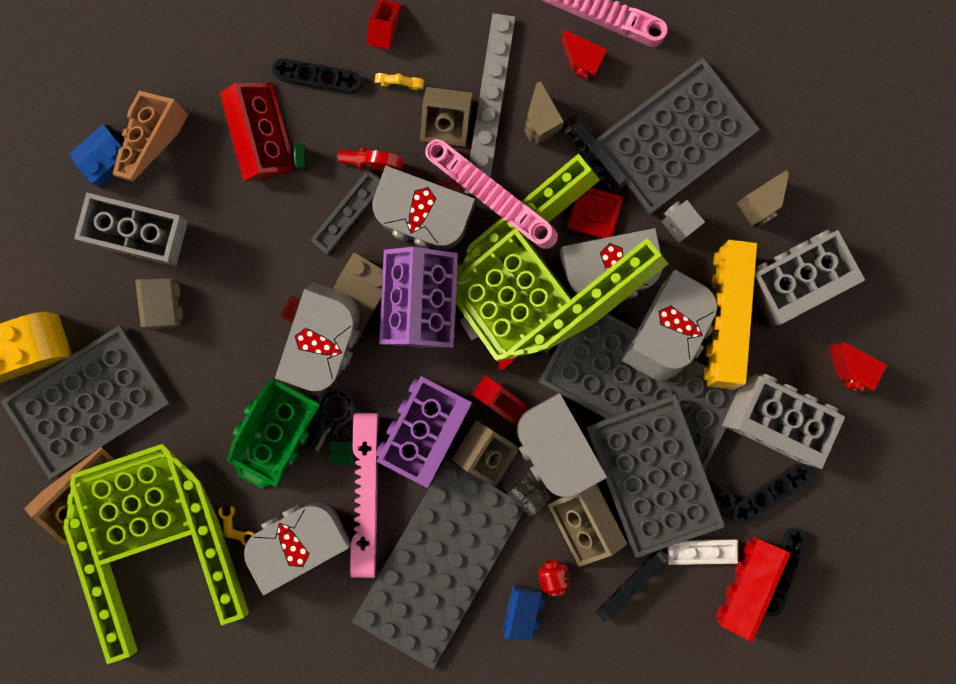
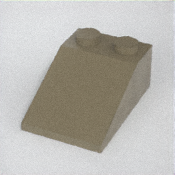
M354 252L342 270L333 290L347 294L357 303L360 311V321L357 330L360 331V338L381 304L383 270Z

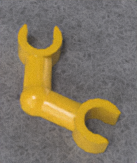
M377 73L375 75V83H381V86L401 84L418 91V88L423 89L424 80L421 78H410L400 73L395 75Z
M233 505L230 506L231 513L229 516L224 515L223 507H220L218 513L223 519V535L226 538L241 541L246 546L245 536L247 534L253 536L255 533L253 531L241 532L233 529L232 517L235 514Z

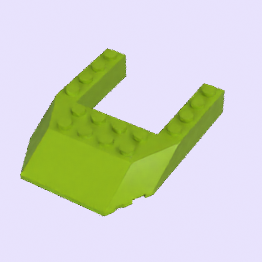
M577 154L521 202L549 223L600 179L582 157ZM501 218L469 245L466 251L468 254L463 264L459 265L457 269L456 305L498 362L548 350L592 326L666 267L668 262L650 240L646 238L572 298L528 241L529 238L505 219Z
M164 444L71 474V491L68 495L67 517L64 520L63 528L107 664L128 658L138 651L109 562L192 535L221 626L243 619L249 614L221 525L202 483Z

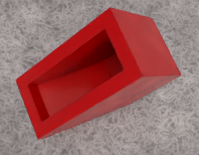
M378 0L369 19L367 45H372L378 49L390 48L396 31L401 3Z
M565 30L561 41L572 71L576 72V76L581 79L588 80L589 78L593 80L607 49Z
M486 375L472 393L473 396L514 425L527 408L525 403Z

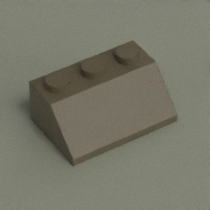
M597 484L577 495L559 497L547 504L579 567L612 556L627 545Z

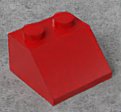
M845 342L832 344L829 347V351L838 379L845 383L844 387L856 393L858 391L875 390L887 364Z

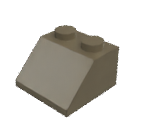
M541 81L536 83L525 124L526 129H524L530 141L534 140L536 145H539L560 133L564 123Z
M426 87L422 107L420 141L431 142L439 139L448 145L466 147L472 93Z
M787 170L737 202V205L751 226L757 222L761 226L778 215L776 210L782 207L789 176Z
M172 279L135 280L141 327L151 330L180 327V321L183 320V311L181 307H178V298L180 297L179 285Z
M476 420L451 460L467 472L496 487L518 453L519 447Z

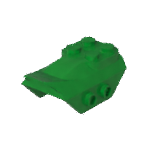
M270 378L255 401H250L244 411V414L247 416L243 423H238L233 432L235 438L232 442L227 461L235 465L238 476L261 489L267 485L277 487L287 466H292L297 459L298 453H296L299 444L303 446L309 436L307 429L320 404L298 389Z

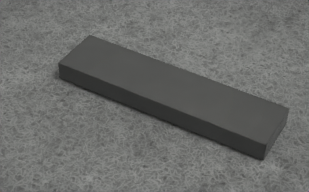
M367 169L310 241L329 255L373 202L380 178Z

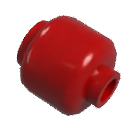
M558 559L545 561V565L538 570L542 591L548 593L549 596H559L566 593V589L571 585L567 565L558 562Z

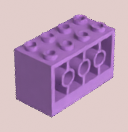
M419 247L384 250L379 344L420 348H454L458 253Z
M421 376L419 380L414 379L409 388V392L412 393L409 400H403L398 409V413L401 414L398 421H392L387 431V434L390 436L387 442H381L375 455L379 456L376 462L428 488L472 402ZM435 402L438 412H433L430 415L426 405ZM424 423L427 433L418 435V430L415 427ZM412 444L416 454L408 456L405 446L409 447Z

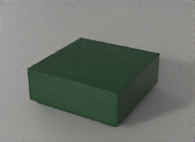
M304 144L294 145V166L298 171H307V148Z
M330 441V465H354L353 441Z

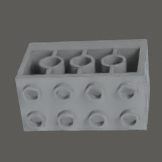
M828 229L810 238L811 243L807 240L789 249L791 254H788L786 251L768 260L770 265L765 262L755 267L753 297L769 327L783 324L865 281L839 230L830 233Z
M758 373L747 375L746 384L739 387L722 426L802 464L822 469L845 416L837 413L839 409L834 406L820 404L817 402L818 399L811 395H802L797 393L798 389L790 385L776 383L777 379L772 376Z

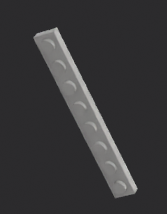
M494 13L492 14L469 161L488 177H491L515 23L514 16ZM465 189V195L474 196L468 190Z

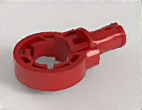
M362 147L359 151L340 149L338 152V162L340 164L357 165L360 170H365V167L374 170H384L385 166L402 171L404 158L392 153L367 150L365 147Z

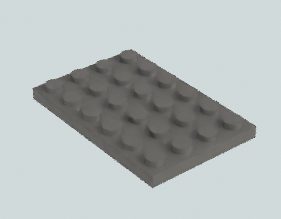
M701 58L603 133L596 141L625 175L627 187L650 215L760 129L705 59Z
M121 325L1 400L2 405L49 480L56 478L87 458L100 447L106 446L171 404Z
M676 394L586 426L601 468L607 477L605 479L635 558L725 527Z

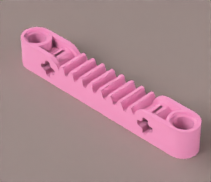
M542 0L648 47L659 46L667 34V25L663 20L639 9L620 5L618 1ZM656 29L660 35L654 37L650 35L649 30Z
M435 139L427 145L426 157L532 242L543 249H548L555 245L558 238L557 231L542 217L475 167L444 141ZM444 150L442 156L437 158L438 152ZM548 230L547 236L544 239H539L540 232Z
M355 413L353 419V452L360 459L355 464L361 466V469L355 471V474L361 476V478L355 480L356 484L361 485V487L355 490V493L361 496L355 499V502L359 503L360 506L356 507L354 511L360 513V515L356 516L354 521L360 524L354 528V531H357L351 541V578H375L378 486V462L376 461L378 456L375 454L378 450V413ZM364 442H367V446L372 448L367 452V455L364 454L363 450H360V446L364 445ZM362 537H365V540L370 542L365 548H362V544L358 543Z

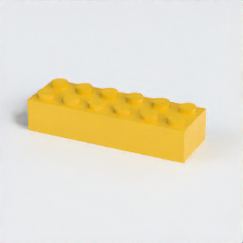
M728 240L720 247L718 252H715L713 264L717 268L716 275L714 274L712 277L711 286L715 289L714 297L717 303V311L711 323L714 328L711 332L710 343H707L706 357H709L708 366L704 370V380H707L706 387L735 390L746 384L757 243Z

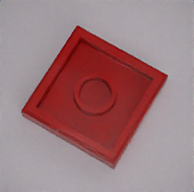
M590 188L574 201L567 230L599 239L613 237L624 197Z

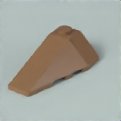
M142 91L138 92L128 110L127 118L129 123L127 129L123 130L122 136L125 139L123 147L118 151L113 171L115 177L134 181L178 135L189 114L175 99Z
M100 447L44 489L24 508L25 511L65 546L68 540L63 526L64 520L67 517V500L71 491V474L115 459Z

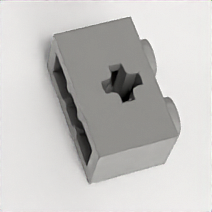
M687 200L682 204L678 201L664 213L666 218L662 221L678 243L705 222Z

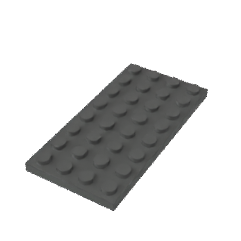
M609 314L603 316L592 326L558 344L538 383L560 393L562 396L605 419L676 394L702 467L705 470L726 430V427L722 426L739 388L730 390L706 387L707 380H704L706 366L695 360L685 366L674 377L667 380L651 378L624 363L622 359L637 329Z
M446 459L352 623L433 670L527 505Z

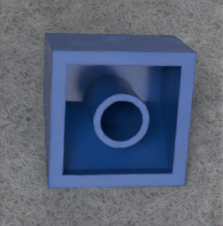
M102 124L71 151L69 155L84 176L93 185L102 188L114 177L113 171L118 151L123 147V144L105 124Z
M513 583L503 627L504 638L531 640L533 633L537 634L540 620L536 619L538 610L542 611L545 597L541 596L540 589Z

